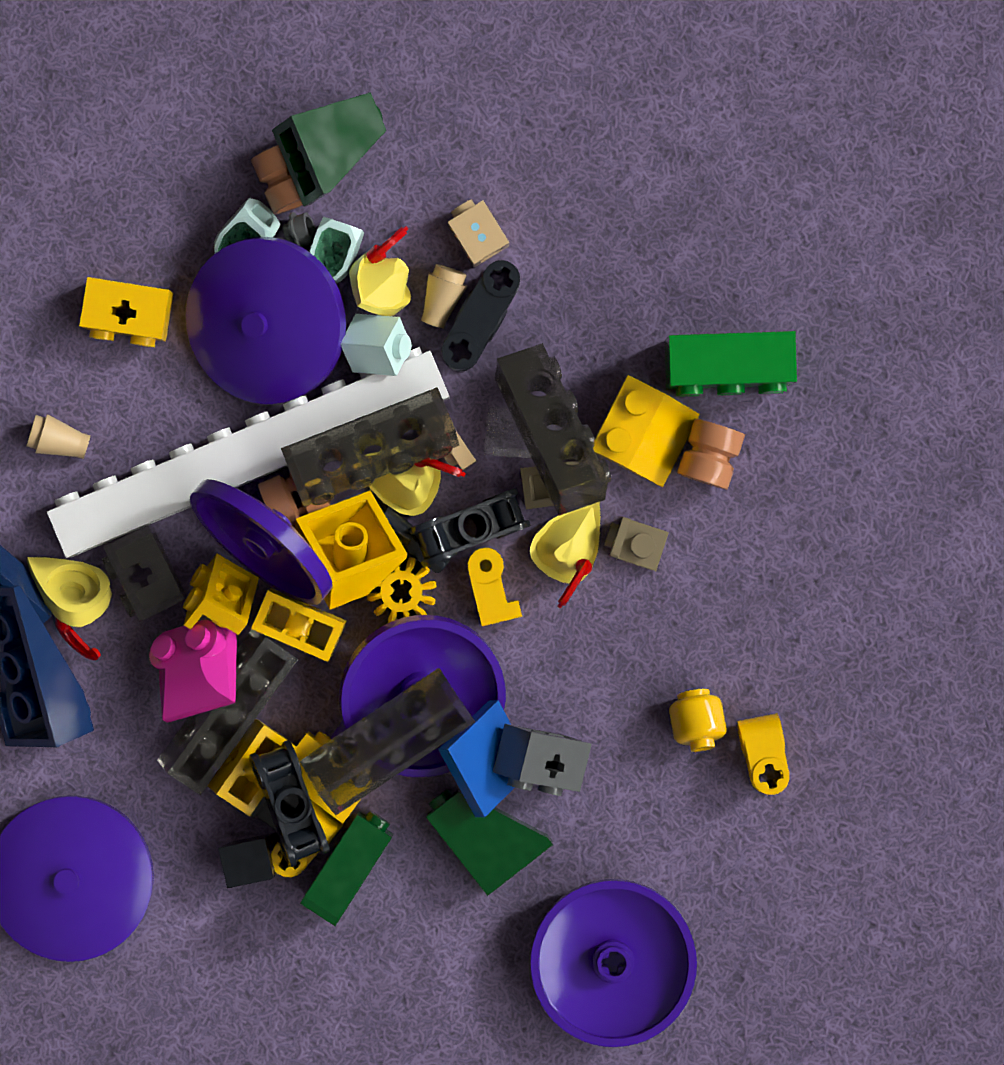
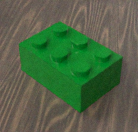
M796 331L669 335L665 339L666 390L675 389L676 397H697L703 394L704 388H717V396L742 395V393H745V387H758V394H783V392H787V386L797 382Z

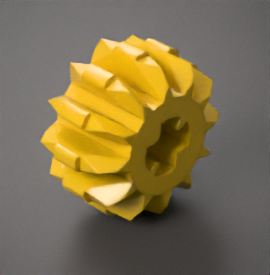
M413 557L408 559L406 570H401L400 564L393 573H390L377 586L381 587L380 592L367 595L368 601L382 598L384 602L374 610V614L379 616L387 608L391 609L388 623L397 620L398 612H403V618L411 616L409 611L411 609L417 615H427L418 603L422 601L428 605L435 604L436 599L432 596L423 595V590L436 588V582L429 581L422 584L420 581L422 577L429 573L430 569L426 566L421 568L416 575L412 573L416 564V559ZM400 579L401 584L405 580L411 583L412 588L409 590V594L412 598L410 601L403 603V598L399 602L392 598L391 595L395 591L392 586L394 581Z

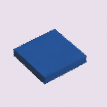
M499 700L488 701L438 749L475 817H486L515 788L507 785L508 777L493 772L504 725H511Z

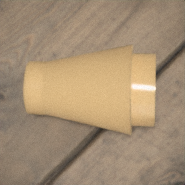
M435 265L433 273H428L424 313L421 321L435 327L445 328L449 316L467 288V285L464 284L467 276L465 273L443 265Z
M48 414L46 418L36 415L26 446L36 449L35 453L72 456L84 459L90 435L81 433Z

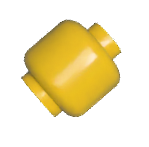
M695 689L679 693L677 695L678 700L671 704L669 708L675 741L682 745H690L691 752H701L715 748L714 741L723 737L727 732L720 698L710 695L709 689Z

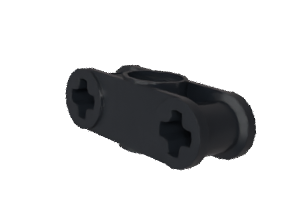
M498 260L491 263L485 269L475 289L470 292L455 318V324L442 346L443 359L452 370L461 372L473 368L488 342H491L508 312L507 309L520 285V273L511 262ZM503 270L508 271L509 281L513 285L510 288L503 286L500 291L495 290V281L491 278V275L493 273L500 275ZM463 341L469 344L468 352L472 355L469 360L462 358L459 363L454 362V354L449 350L453 344L460 346Z
M517 488L482 500L480 504L446 517L440 516L409 528L410 535L416 536L424 557L421 561L423 568L458 554L457 552L493 538L499 539L530 527V521L524 520L517 502ZM466 517L473 520L476 524L477 532L474 538L467 535L464 531L463 522Z
M286 740L282 742V747L262 755L250 754L249 760L253 773L262 789L277 831L279 846L288 866L293 867L297 865V860L319 851L322 854L328 853L329 845L323 828L316 817L302 777L301 766L291 742ZM288 794H296L298 796V805L291 813H282L280 810L282 799Z

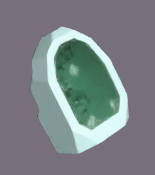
M248 198L218 232L214 241V252L217 253L233 243L256 237L272 238L281 224L273 212L261 201Z
M326 217L322 218L310 253L326 267L336 283L341 282L348 275L350 267L358 254L364 232L351 225Z

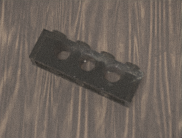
M542 343L497 358L495 381L552 503L560 516L605 500L607 485L611 482V474L606 461L603 458L598 459L593 449L595 446L594 438L587 424L582 425L577 416L578 405L571 390L565 391L561 382L562 372L556 357H549ZM541 391L544 392L546 395L535 396L531 394V392ZM558 425L563 429L555 431L546 426ZM573 459L579 462V464L568 465L563 460Z
M436 387L285 446L281 450L305 507L310 504H325L331 501L336 494L348 489L359 490L366 488L376 478L386 474L396 475L404 473L411 469L414 463L427 458H442L448 455L453 448L460 445L456 429L440 391ZM410 430L421 432L414 440L402 439V436ZM377 445L382 447L376 455L366 456L362 454L369 446ZM331 461L343 462L341 467L335 471L323 470L325 465Z
M251 629L236 650V703L189 716L158 758L159 764L169 775L201 795L298 659L269 636Z
M438 668L323 746L317 748L314 752L300 760V763L318 795L336 816L475 723V720L447 677Z

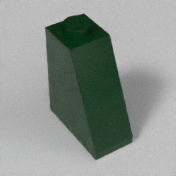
M371 92L292 115L272 129L304 207L311 205L331 192L387 131L383 123L382 113L376 106Z
M460 788L453 794L446 789L428 803L433 810L427 813L426 818L487 896L553 845V841L548 834L496 807L486 817H475Z
M359 811L305 893L300 904L336 926L393 836V833L387 830L390 823L373 811H369L367 815Z

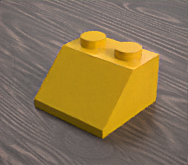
M628 375L589 451L663 488L690 434L694 419H698L700 414L669 395Z
M371 491L295 519V530L311 546L332 579V589L324 598L330 610L368 595L407 558L406 550Z

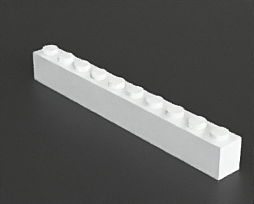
M420 347L411 350L409 357L404 360L397 376L359 373L361 380L347 386L344 379L321 388L323 396L308 402L306 395L283 404L285 412L270 418L268 411L245 420L247 425L245 429L233 434L230 427L207 436L209 441L207 445L195 450L191 443L169 452L171 458L169 461L157 466L153 459L131 468L133 476L119 482L114 475L94 483L92 486L95 492L81 498L76 491L56 499L54 502L57 508L47 511V514L66 558L74 557L191 508L190 495L203 480H217L238 488L450 399L431 351L422 353Z

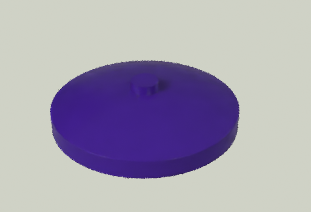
M256 237L233 243L221 249L202 266L192 283L188 295L186 326L189 341L197 361L206 374L219 387L245 401L258 404H278L294 400L309 393L329 376L342 352L341 342L346 335V315L344 303L335 280L314 255L287 240Z
M203 480L191 493V507L202 525L230 555L258 578L281 593L310 605H318L330 592L333 586L332 579L324 564L282 513L275 509H270L254 497L217 480Z
M435 615L404 617L375 630L353 652L344 669L339 690L342 719L348 735L356 748L376 766L388 772L406 777H431L450 772L438 749L488 701L499 700L503 710L506 702L505 680L501 667L484 639L471 628L458 621Z
M58 796L38 802L25 809L0 834V924L8 935L23 948L51 960L66 962L84 961L113 950L124 942L140 924L152 897L154 884L153 863L142 834L132 821L118 809L90 797Z
M604 879L593 881L566 893L553 904L541 920L531 949L530 963L533 986L546 1013L561 1029L571 1036L603 1047H624L638 1044L664 1031L685 1008L696 979L697 956L695 944L680 912L668 899L654 889L629 880Z

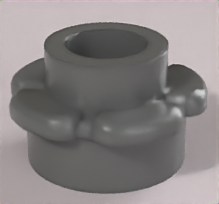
M292 212L288 216V223L283 224L285 239L307 250L308 246L312 245L316 235L314 222L307 212L299 215Z

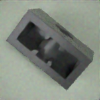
M505 724L493 772L508 777L507 785L531 791L533 784L539 785V791L557 796H562L563 789L580 792L592 744L562 734Z

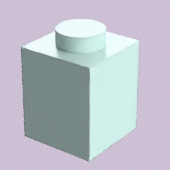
M355 314L341 342L342 350L352 372L397 376L404 360L409 357L412 347L410 337L407 335L400 317Z

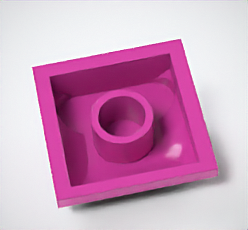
M201 620L197 621L191 630L181 626L163 632L154 640L150 648L149 658L151 664L159 669L163 721L169 723L236 703V633L227 628L219 627L212 621Z

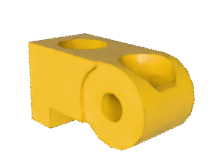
M491 548L476 550L468 561L469 576L482 626L522 617L519 601L507 603L501 579L504 562L501 555Z

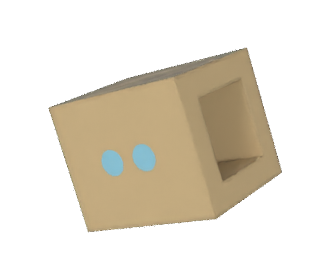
M471 199L451 212L454 218L448 221V226L474 268L509 247L508 239L484 200L475 205Z

